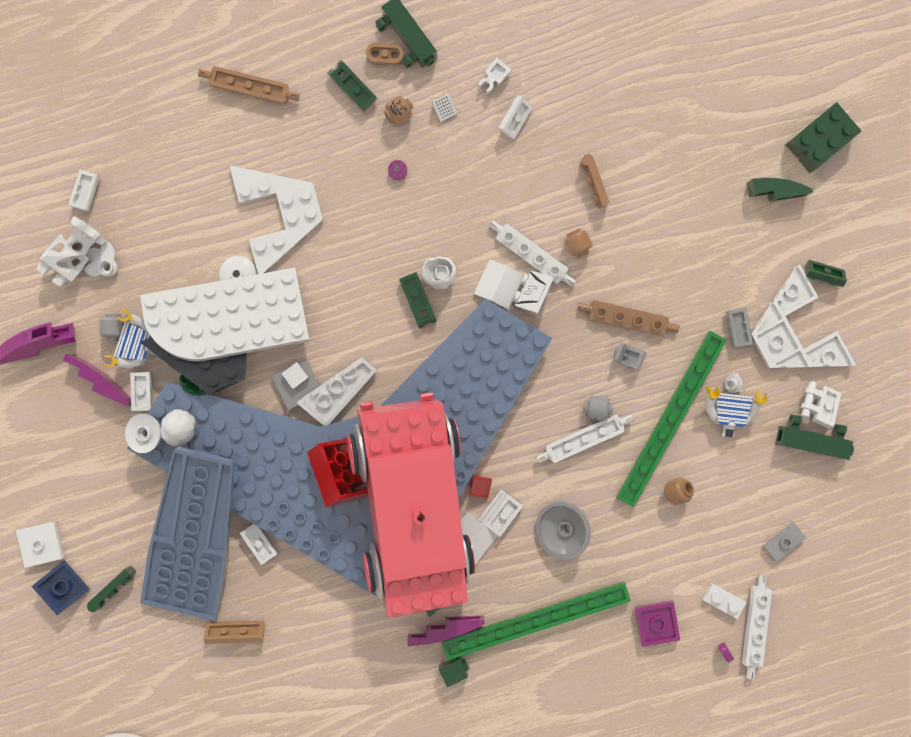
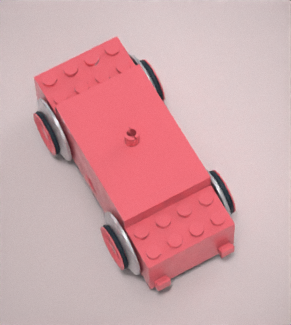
M432 392L419 394L420 400L378 407H373L372 401L360 403L361 409L357 410L359 426L355 424L353 434L347 435L353 475L359 473L362 481L367 482L375 545L373 542H370L369 553H363L369 593L375 592L378 599L383 601L388 618L468 603L466 585L469 583L470 575L475 573V557L472 543L467 534H462L454 471L455 458L460 457L461 454L459 432L454 418L448 419L443 403L433 398Z

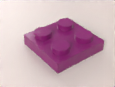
M672 600L635 607L642 647L680 640L676 611Z

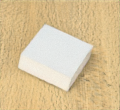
M298 362L282 373L292 389H295L309 378Z

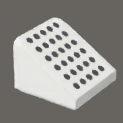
M449 94L432 101V106L440 122L457 115Z

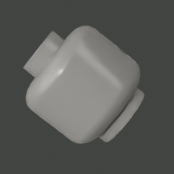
M105 314V317L100 319V335L107 337V341H119L124 322L120 321L117 316L122 318L121 314Z
M591 396L589 400L585 401V416H588L591 421H606L608 416L613 413V403H609V399L606 396Z

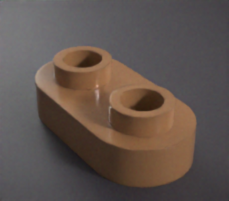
M372 43L366 49V57L372 64L399 65L403 61L404 52L402 47L397 44ZM374 53H379L378 57H373L372 55ZM393 54H397V55H398V57L395 58V59L392 58L391 56H392Z

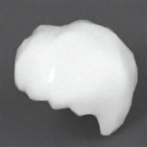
M441 256L426 259L422 267V278L426 285L436 290L447 289L454 282L456 266L452 260Z
M175 409L169 412L162 419L160 427L162 439L171 446L187 444L194 436L196 424L194 416L182 409Z

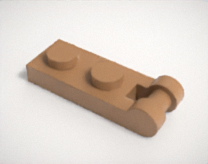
M586 154L583 156L580 166L587 172L586 181L588 186L593 189V201L601 209L607 207L610 202L595 160L591 154Z

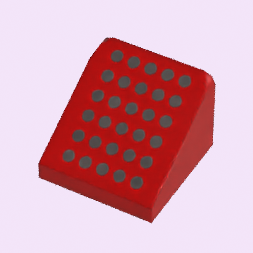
M473 475L470 495L488 498L492 479Z

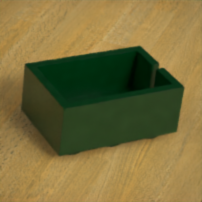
M836 102L785 145L795 157L805 151L808 152L799 161L811 173L862 131Z

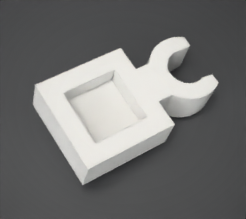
M496 57L484 72L487 78L480 80L479 87L481 88L483 84H488L489 88L486 90V93H491L493 84L496 83L500 86L511 72V69Z

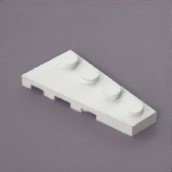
M361 357L298 400L297 404L323 426L329 425L377 370Z

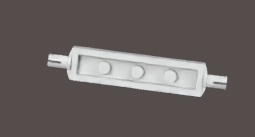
M494 220L491 222L492 224L489 227L497 232L496 239L543 274L554 277L553 281L558 284L564 281L572 287L573 284L571 282L575 283L576 280L567 275L568 267L508 223L501 226Z
M617 414L608 417L606 421H599L546 445L545 453L536 456L539 459L538 462L540 464L550 459L553 463H556L623 433L624 425L633 422L634 419L631 414L621 419Z
M758 574V584L752 586L750 590L742 664L747 666L746 678L754 680L755 668L763 667L772 590L765 587L767 575Z

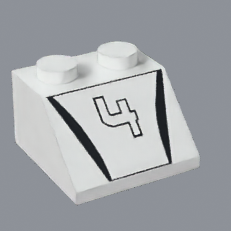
M530 271L529 275L525 274L520 283L524 286L521 292H516L513 302H515L514 307L532 316H536L554 277L535 271Z

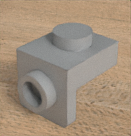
M621 342L614 351V360L619 364L640 371L646 352Z

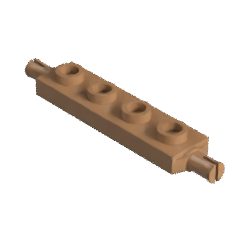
M213 66L211 71L199 69L198 77L209 79L211 87L283 105L287 99L298 102L300 98V93L289 91V86L285 83Z
M593 300L590 305L579 302L578 306L581 307H577V310L588 312L589 319L664 336L667 330L678 333L680 325L669 323V317L597 300Z

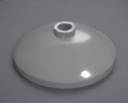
M558 501L547 505L539 513L536 521V536L541 547L549 555L557 559L569 560L578 557L586 550L591 538V528L586 515L580 508L569 502ZM566 525L570 527V531L566 529Z

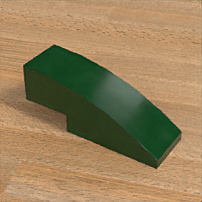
M754 178L747 182L749 198L768 195L769 202L805 197L813 193L812 188L786 179Z

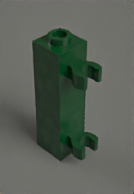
M390 0L381 6L384 17L375 21L376 27L382 32L391 25L408 48L410 54L402 58L404 66L408 69L416 61L421 68L426 65L427 67L431 66L436 61L437 50L400 0Z
M790 414L789 426L778 427L776 445L850 460V457L853 455V441L844 439L847 426L835 424L833 437L800 430L799 426L802 417Z

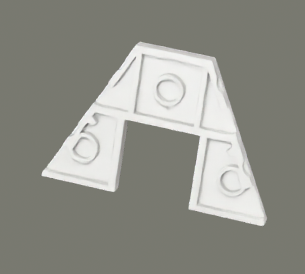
M230 166L240 204L277 195L286 229L249 239L258 274H262L280 261L300 240L310 234L315 227L324 221L315 187L311 182Z
M800 264L795 266L752 330V340L768 368L855 366L854 360L837 331L803 349L785 317L819 298Z

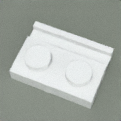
M500 489L480 515L478 521L500 537L522 509L523 505Z

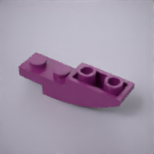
M51 322L16 334L0 346V364L39 356V350L76 342L73 323L53 327Z

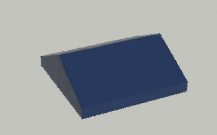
M65 560L31 586L57 616L90 589Z

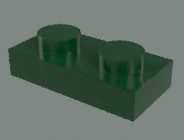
M808 260L805 265L806 277L813 280H820L840 287H844L847 282L846 272L843 269Z

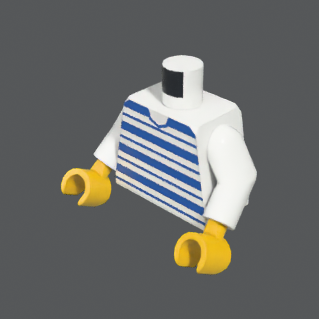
M120 309L126 312L124 318L117 316L120 321L124 322L114 357L110 355L104 356L109 357L111 363L103 365L106 367L115 365L116 367L130 369L143 365L145 361H151L152 355L155 354L141 344V341L151 337L146 329L144 319L134 314L130 315L126 309Z
M710 386L706 388L708 395L705 409L714 424L723 425L722 436L734 437L735 426L745 427L757 414L762 404L768 401V396L765 393L763 397H760V391H756V399L753 400V397L720 393L718 386L712 391Z

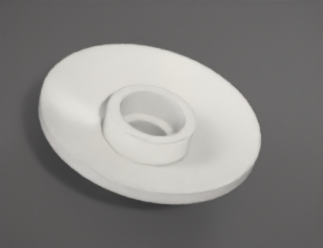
M234 256L222 264L219 278L220 281L235 278V271L240 272L239 277L256 275L258 273L256 266L251 260L243 256Z
M149 414L133 416L125 429L127 444L138 453H148L154 450L161 438L160 425L157 420Z

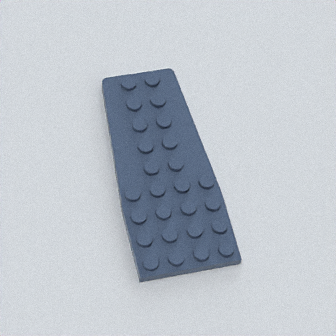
M177 447L173 451L148 550L140 604L216 621L227 566L235 470L234 460L183 447Z

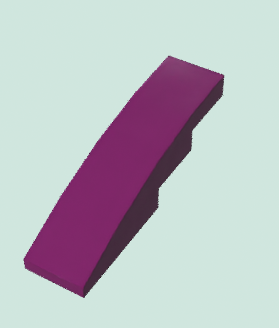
M65 354L63 361L80 368L77 376L94 383L91 391L125 406H131V398L107 374L74 354Z
M484 615L446 617V625H427L426 633L408 634L407 645H427L465 634L485 624Z

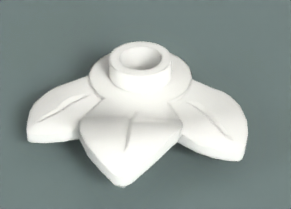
M105 241L101 245V249L89 248L87 257L90 264L84 268V271L93 277L100 275L111 277L115 275L118 265L114 260L116 255L114 247ZM108 264L111 266L109 271L107 270Z

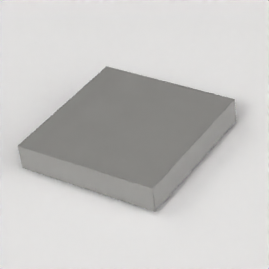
M307 359L299 362V365L309 378L295 389H292L282 375L288 368L272 375L288 410L299 406L297 404L298 400L320 386Z

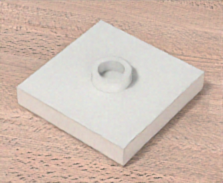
M56 521L16 530L24 568L65 558Z

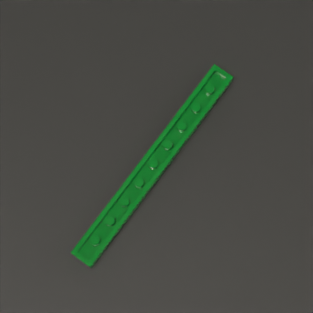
M712 331L707 332L617 493V499L632 507L635 506L726 343V339Z
M623 581L469 631L449 640L441 641L448 661L630 602L631 599L626 584Z

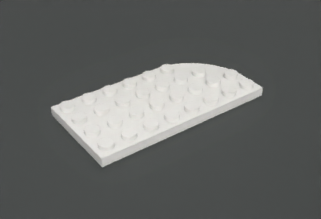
M295 268L140 295L144 323L149 334L163 350L180 359L206 361L309 341Z

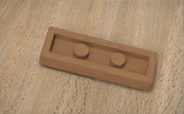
M264 621L206 623L203 640L205 644L263 642L265 623Z

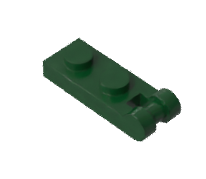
M342 60L337 63V67L334 70L331 69L327 73L363 112L377 100V97ZM344 72L345 75L340 78L339 75Z
M417 272L400 278L399 281L419 329L425 327L424 325L430 322L432 324L437 322ZM426 310L428 315L421 318L419 313Z
M132 566L125 568L88 602V611L95 612L105 605V599L109 598L110 600L119 592L117 590L119 586L127 585L133 579L131 575L136 570Z

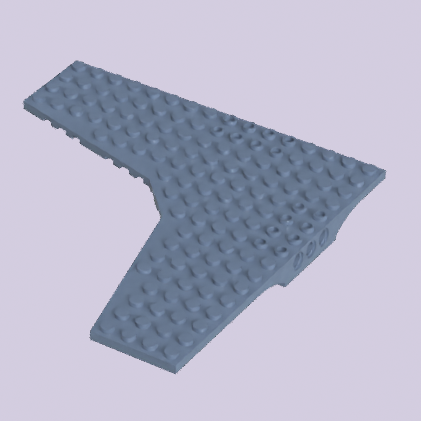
M487 299L381 405L420 400L419 394L432 392L433 398L443 403L448 419L454 418L460 437L461 454L454 461L458 499L552 340V337ZM166 382L148 414L153 416L161 427L162 419L169 412L175 409L188 411L196 420L192 440L183 446H171L161 437L159 444L151 452L138 453L129 446L127 449L167 473L173 451L177 447L234 460L235 470L231 511L369 592L363 560V553H369L370 542H373L375 545L369 497L326 508L307 452L319 443L347 439L348 434H353L354 425L358 424L359 426L358 417L325 426H317L215 395H191L185 392L180 385Z

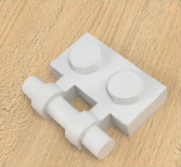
M811 381L808 387L805 388L804 395L806 397L801 405V417L808 419L810 413L814 414L813 422L830 429L835 424L841 393L827 386L817 390V383ZM813 398L817 399L816 405L812 404Z

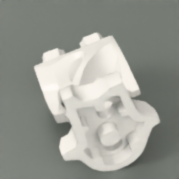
M75 216L71 220L74 229L69 239L66 241L63 235L60 234L40 257L42 261L36 269L44 276L52 268L56 270L58 274L52 281L59 287H62L68 280L72 282L89 260L86 254L95 242L101 245L106 241L100 236L99 232ZM74 243H81L82 248L75 251L72 249V245ZM63 244L62 251L56 252V246ZM75 258L80 260L77 266L72 265V261Z

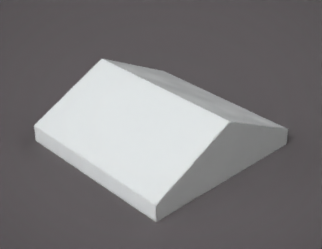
M489 260L474 295L487 299L508 310L524 275L506 265Z
M467 511L461 519L462 534H467L471 540L476 565L498 535Z

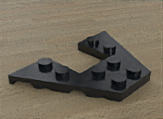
M152 337L141 341L144 347L157 355V357L187 378L208 396L245 380L247 353L206 361H188L169 354Z

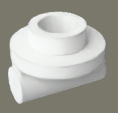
M739 373L728 375L724 380L725 389L732 394L742 392L743 384Z

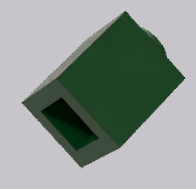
M461 657L439 664V672L447 687L468 678V670L470 668L466 659L462 660Z

